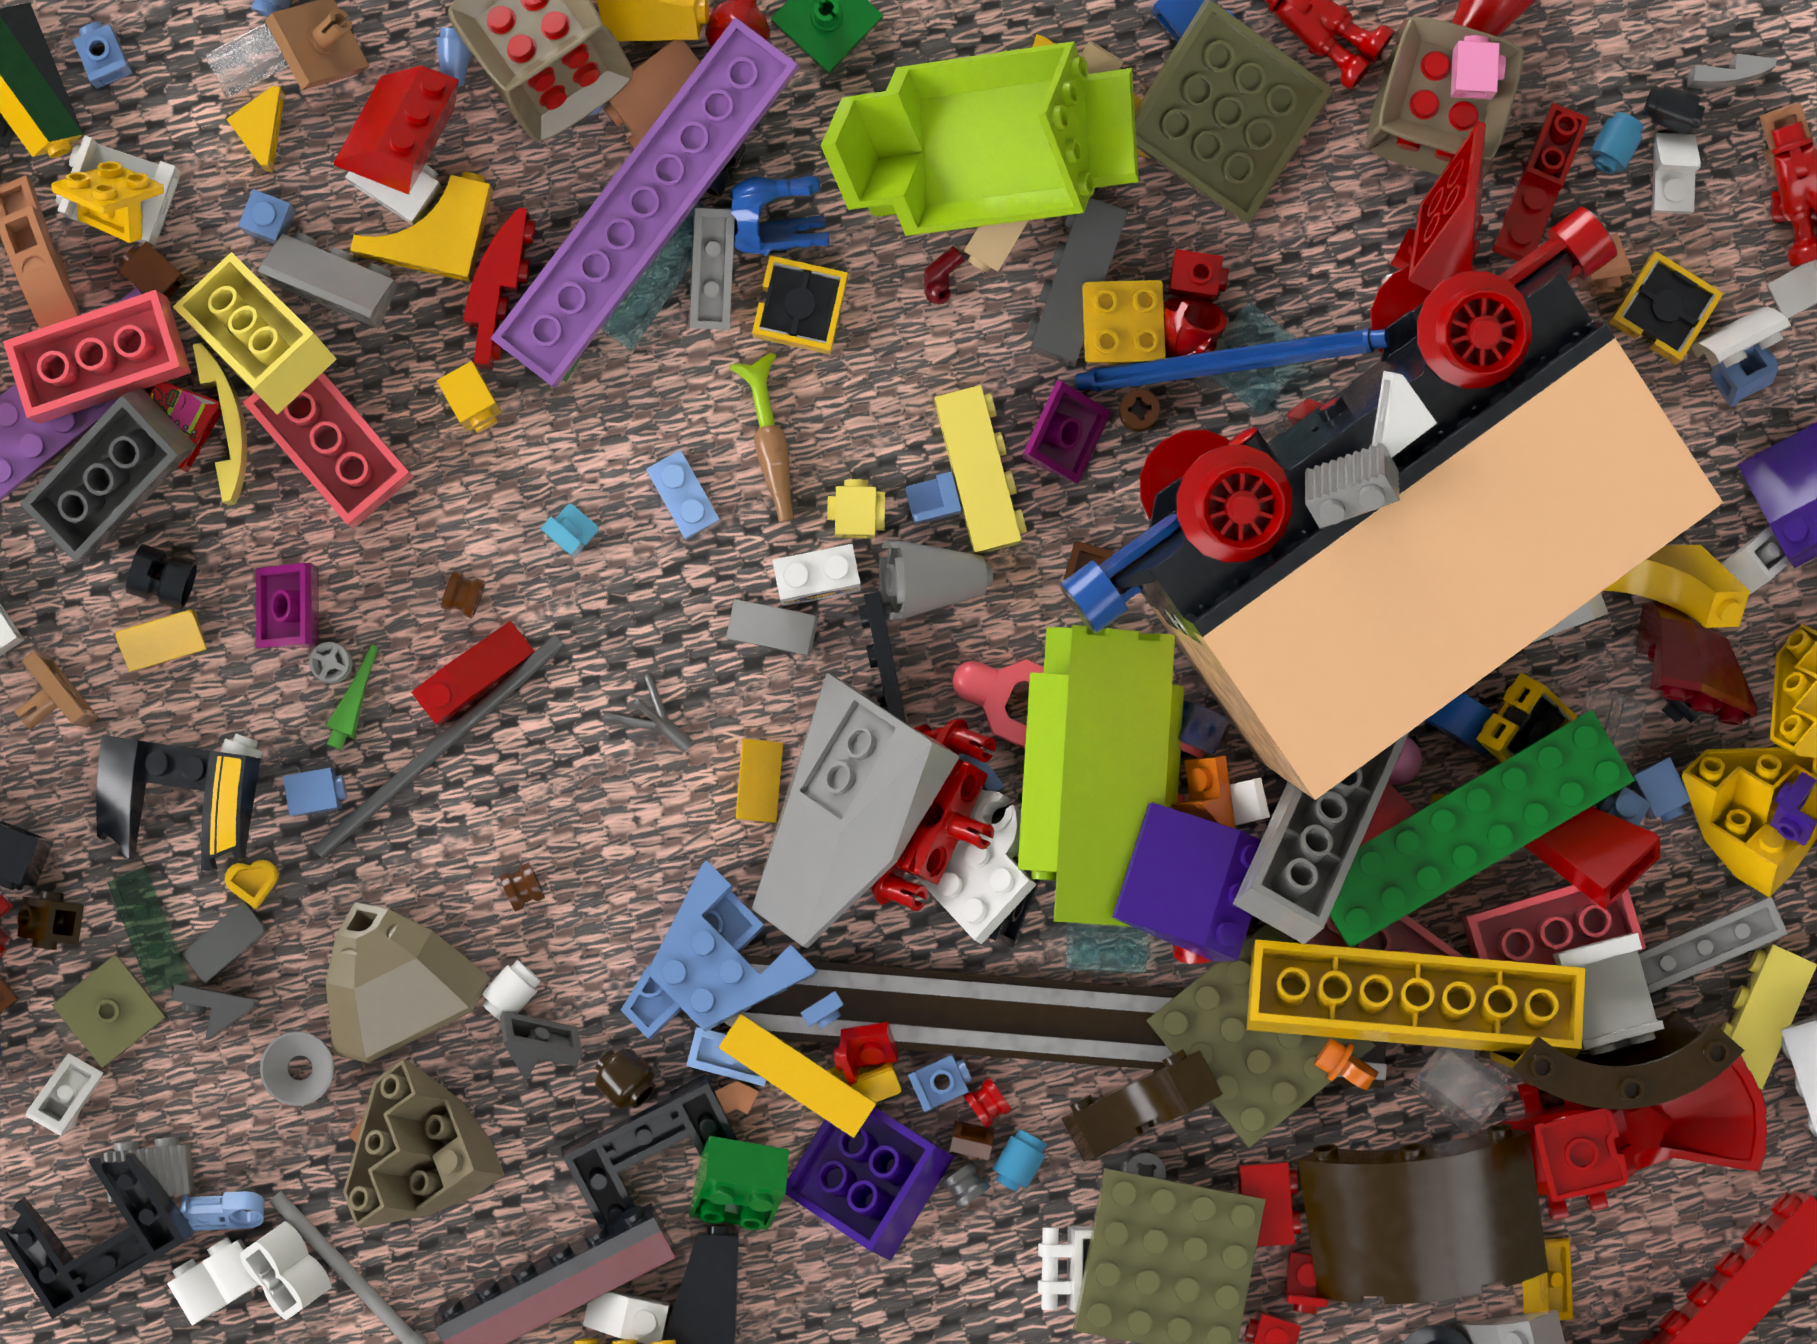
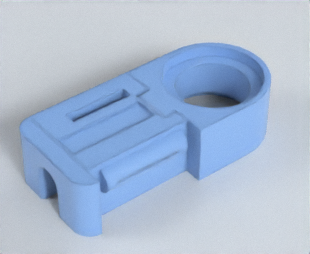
M247 1191L224 1192L223 1196L188 1197L187 1194H183L180 1211L193 1231L250 1229L263 1223L265 1200L259 1194Z

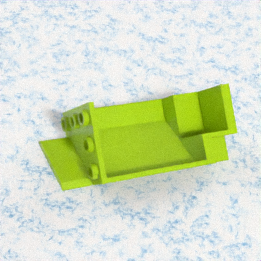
M1074 41L896 67L886 91L842 97L820 146L848 210L868 207L871 215L877 217L896 214L905 236L1080 214L1085 212L1090 196L1094 194L1095 188L1139 182L1132 68L1088 74L1087 62L1083 56L1080 57Z
M1072 625V628L1046 627L1044 673L1030 672L1018 870L1031 871V879L1056 881L1054 922L1132 927L1113 919L1112 916L1148 804L1156 803L1173 809L1171 804L1177 803L1184 686L1172 684L1175 635L1139 633V631L1112 628L1102 629L1095 633L1087 628V626Z

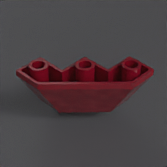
M1652 600L1642 606L1635 653L1648 655L1647 660L1654 662L1650 689L1662 691V697L1665 699L1691 704L1690 709L1693 711L1719 716L1718 722L1723 724L1743 725V721L1757 716L1758 707L1726 637L1714 628H1705L1687 614L1659 601Z

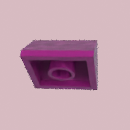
M1057 380L1024 450L1022 459L1079 484L1111 411L1063 381Z
M312 563L256 568V648H315L318 646L319 568Z

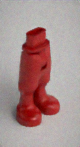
M1264 0L1270 5L1268 11L1271 14L1273 13L1282 24L1307 46L1310 54H1315L1319 57L1328 56L1337 65L1341 72L1340 81L1349 90H1352L1370 69L1371 63L1368 60L1375 63L1395 34V31L1387 25H1381L1374 31H1368L1353 23V16L1347 7L1339 6L1332 0ZM1334 35L1345 38L1363 56L1354 55L1337 42Z
M1802 121L1771 131L1776 147L1771 149V154H1775L1773 155L1781 198L1779 210L1787 221H1792L1794 229V243L1787 253L1790 267L1817 260V239L1809 219L1810 208H1813L1817 214V149L1813 143V138L1806 136Z

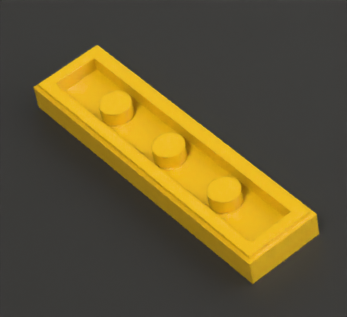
M743 1014L739 1015L718 1047L853 1138H855L877 1104Z

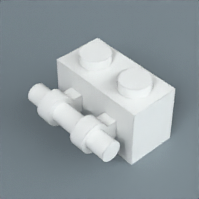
M1068 1226V1244L1058 1243V1227H1043L1042 1243L1038 1244V1256L1042 1257V1280H1038V1293L1042 1294V1310H1057L1058 1294H1067V1308L1076 1313L1093 1226ZM1058 1257H1067V1280H1058Z

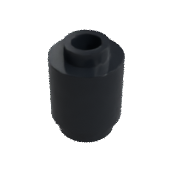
M1665 84L1662 88L1653 85L1642 115L1651 118V123L1687 135L1690 128L1698 129L1705 107L1699 105L1700 96Z

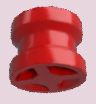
M990 1077L983 1081L982 1087L976 1092L969 1091L963 1095L986 1129L993 1124L995 1117L1000 1114L1007 1115L1012 1111V1108Z

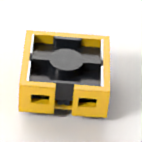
M1655 251L1649 256L1608 323L1633 339L1642 335L1652 342L1649 349L1676 365L1682 361L1724 293Z
M769 255L763 282V291L767 292L765 303L759 302L752 330L753 338L831 355L847 286L848 272Z
M1520 673L1505 693L1503 698L1504 706L1498 715L1493 713L1484 723L1482 731L1476 740L1502 762L1578 716L1544 684Z

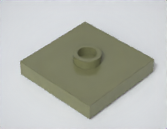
M118 954L113 955L52 1004L53 1008L101 1068L109 1065L167 1018V1015Z

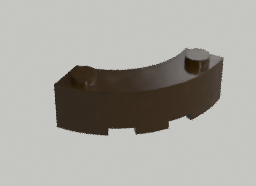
M1181 1049L1162 1060L1164 1066L1096 1100L1090 1094L1069 1105L1072 1113L1061 1119L1083 1161L1097 1158L1142 1134L1144 1131L1141 1125L1147 1123L1149 1128L1160 1123H1166L1179 1116L1188 1114L1221 1096L1223 1093L1201 1051L1199 1050L1187 1055L1184 1049Z

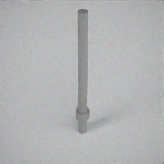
M282 1191L278 1192L269 1201L393 1332L402 1344H426L429 1341L418 1329L416 1331L411 1329Z

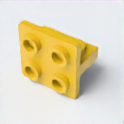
M113 161L102 162L98 165V168L86 172L70 173L65 179L51 184L53 193L77 203V218L79 221L128 243L142 239L143 216L141 201L164 193L163 184L148 178L146 174L133 172L122 167V164Z
M1162 281L1085 282L1082 285L1085 361L1087 363L1122 365L1131 362H1145L1165 358Z

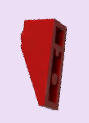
M510 620L445 665L411 693L433 722L438 726H442L524 662L535 651Z

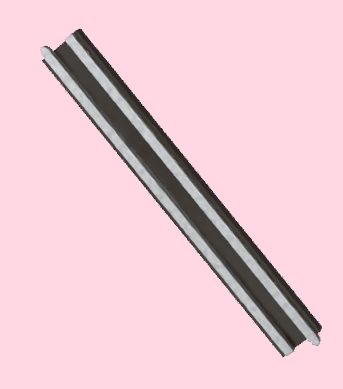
M744 956L760 974L777 959L774 957ZM807 960L818 971L815 976L787 988L786 991L776 996H771L741 1014L781 1040L840 1044L841 1029L888 1022L898 1049L1156 1070L1164 1066L1162 1060L1172 1053L1146 1020L1183 990ZM836 991L844 1003L843 1006L837 1009L841 1017L820 1029L817 1022L809 1027L801 1012ZM739 1015L725 1021L724 1023H726L729 1026H733ZM1372 1041L1375 1047L1361 1057L1360 1060L1379 1072L1370 1087L1384 1088L1387 1064H1385L1386 1042ZM1339 1075L1329 1083L1356 1086L1342 1075Z

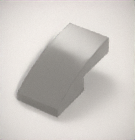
M1736 54L1730 60L1729 69L1695 65L1688 73L1687 88L1717 89L1745 84L1769 74L1776 67L1777 58Z
M734 599L726 639L811 656L819 617Z

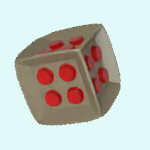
M455 0L448 9L450 22L467 49L479 61L491 84L522 128L537 142L552 138L570 128L613 98L632 79L633 71L628 58L615 36L602 23L591 0Z
M1408 16L1403 20L1397 31L1396 43L1382 75L1369 121L1367 138L1364 144L1365 149L1387 160L1441 175L1477 122L1481 121L1486 124L1484 179L1492 168L1493 157L1499 148L1506 129L1521 76L1525 51L1507 40L1478 30L1438 19ZM1465 36H1486L1489 38V42L1500 43L1499 55H1504L1506 58L1505 75L1503 80H1498L1497 93L1491 100L1451 97L1453 48L1458 41H1464Z

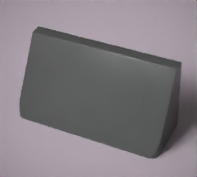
M243 900L182 954L199 978L205 984H209L270 930Z

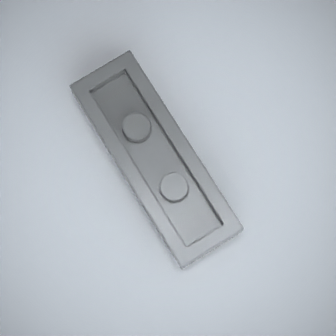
M694 207L689 328L730 330L735 217L731 214L732 208Z

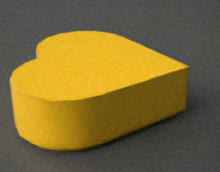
M257 860L251 865L237 863L232 865L225 874V883L229 890L255 909L260 907L279 879L277 867L268 860Z

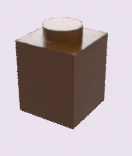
M147 241L141 247L138 244L133 246L121 260L124 265L119 271L143 294L157 290L169 299L187 280Z

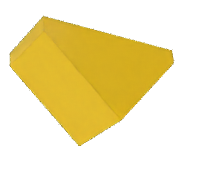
M271 86L226 119L257 162L267 172H273L285 100V93L277 86Z

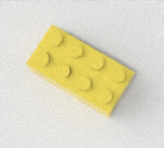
M232 252L173 306L191 328L277 415L337 360L321 340Z

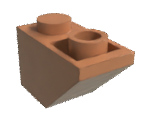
M1618 233L1610 234L1616 245L1617 256L1586 279L1582 280L1577 277L1579 292L1590 290L1592 297L1615 293L1616 288L1622 287L1621 283L1632 275L1631 266Z

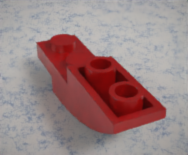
M1551 104L1502 220V226L1492 249L1493 252L1519 262L1538 248L1589 117L1558 104Z
M519 207L497 232L480 261L470 287L463 322L468 327L478 328L473 361L477 368L493 370L494 360L501 361L503 348L490 338L498 329L499 321H504L508 316L509 297H503V292L520 293L521 283L527 284L529 280L530 260L524 259L526 244H533L536 221L529 220L530 214L527 208Z

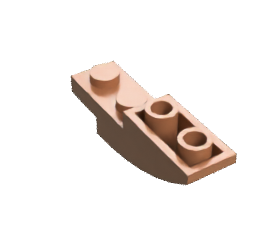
M25 175L1 185L0 236L16 278L39 328L41 329L81 315L61 255L54 249L32 180Z

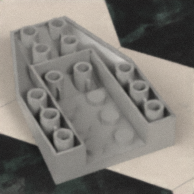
M827 673L787 790L752 910L805 948L811 946L898 861L960 756L880 707V703L856 687Z

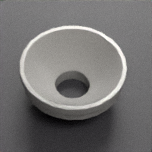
M295 1031L277 1037L268 1045L260 1061L261 1081L265 1089L273 1098L287 1105L301 1106L318 1100L326 1093L334 1077L335 1065L329 1048L321 1039L306 1032ZM296 1056H305L312 1063V1072L305 1080H297L289 1073V1063Z

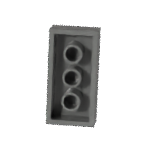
M141 387L122 395L28 494L20 505L76 563L95 554L197 446Z

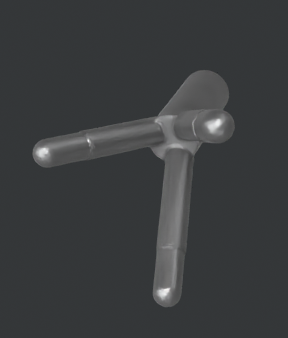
M651 674L645 675V681L657 713L639 698L635 699L634 704L652 721L611 713L603 715V719L606 721L659 731L683 753L694 742L693 739L668 719Z

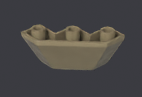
M355 902L336 934L326 979L332 1051L336 1056L370 1063L471 1013L490 978L434 931L389 909Z
M402 1059L374 1080L343 1193L356 1228H365L434 1214L478 1195L505 1174L492 1140L465 1104L409 1060Z

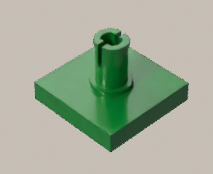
M788 0L772 16L771 22L830 75L882 20L883 14L868 0Z

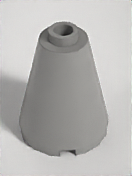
M886 540L882 545V548H889L888 557L880 558L879 561L880 593L882 603H890L892 612L885 613L890 621L902 620L985 595L987 587L992 586V566L990 563H985L982 555L898 540Z

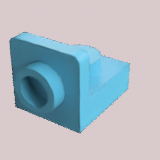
M568 504L555 519L550 517L540 528L574 559L599 531V527L573 504Z

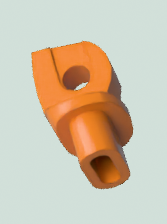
M1330 1038L1315 1059L1314 1065L1327 1072V1079L1333 1081L1340 1074L1357 1087L1368 1090L1379 1072L1351 1055L1354 1050L1353 1044L1349 1042L1344 1046Z

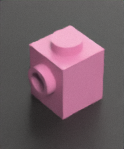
M1480 35L1465 36L1464 41L1457 42L1453 48L1451 97L1491 100L1497 93L1498 80L1504 79L1506 67L1505 56L1499 55L1500 43H1491L1488 37Z

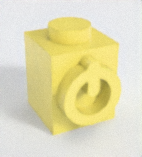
M861 479L844 480V486H836V496H828L827 520H835V538L875 539L876 530L885 531V492H876V487H868V480Z

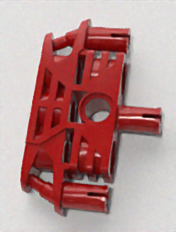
M964 719L949 721L944 727H938L936 730H932L926 724L914 728L935 739L957 755L963 753L978 759L980 762L986 763L993 757L991 754L983 752L981 747L993 752L996 750L994 738L968 730L967 722ZM958 759L898 861L872 885L873 897L879 904L884 905L892 900L909 907L913 911L921 910L925 904L915 900L912 896L915 895L927 900L928 890L923 885H917L903 879L905 872L937 885L959 840L982 850L991 844V842L982 839L978 834L993 839L994 827L970 818L971 812L987 780V773L971 763ZM940 815H942L940 821L937 823L938 818L940 817Z

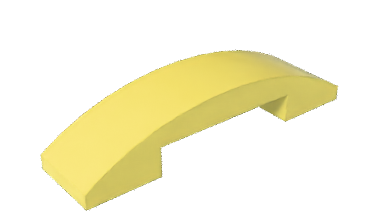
M197 343L193 344L199 381L205 388L217 386L231 458L230 460L215 462L222 502L226 505H234L237 503L241 493L247 466L245 420L237 393L226 371L204 345Z

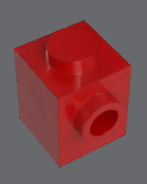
M1176 249L1173 255L1167 294L1215 301L1218 291L1225 292L1227 287L1229 268L1222 267L1224 256Z
M1258 1310L1256 1319L1250 1318L1243 1341L1248 1342V1344H1296L1301 1325L1298 1322Z

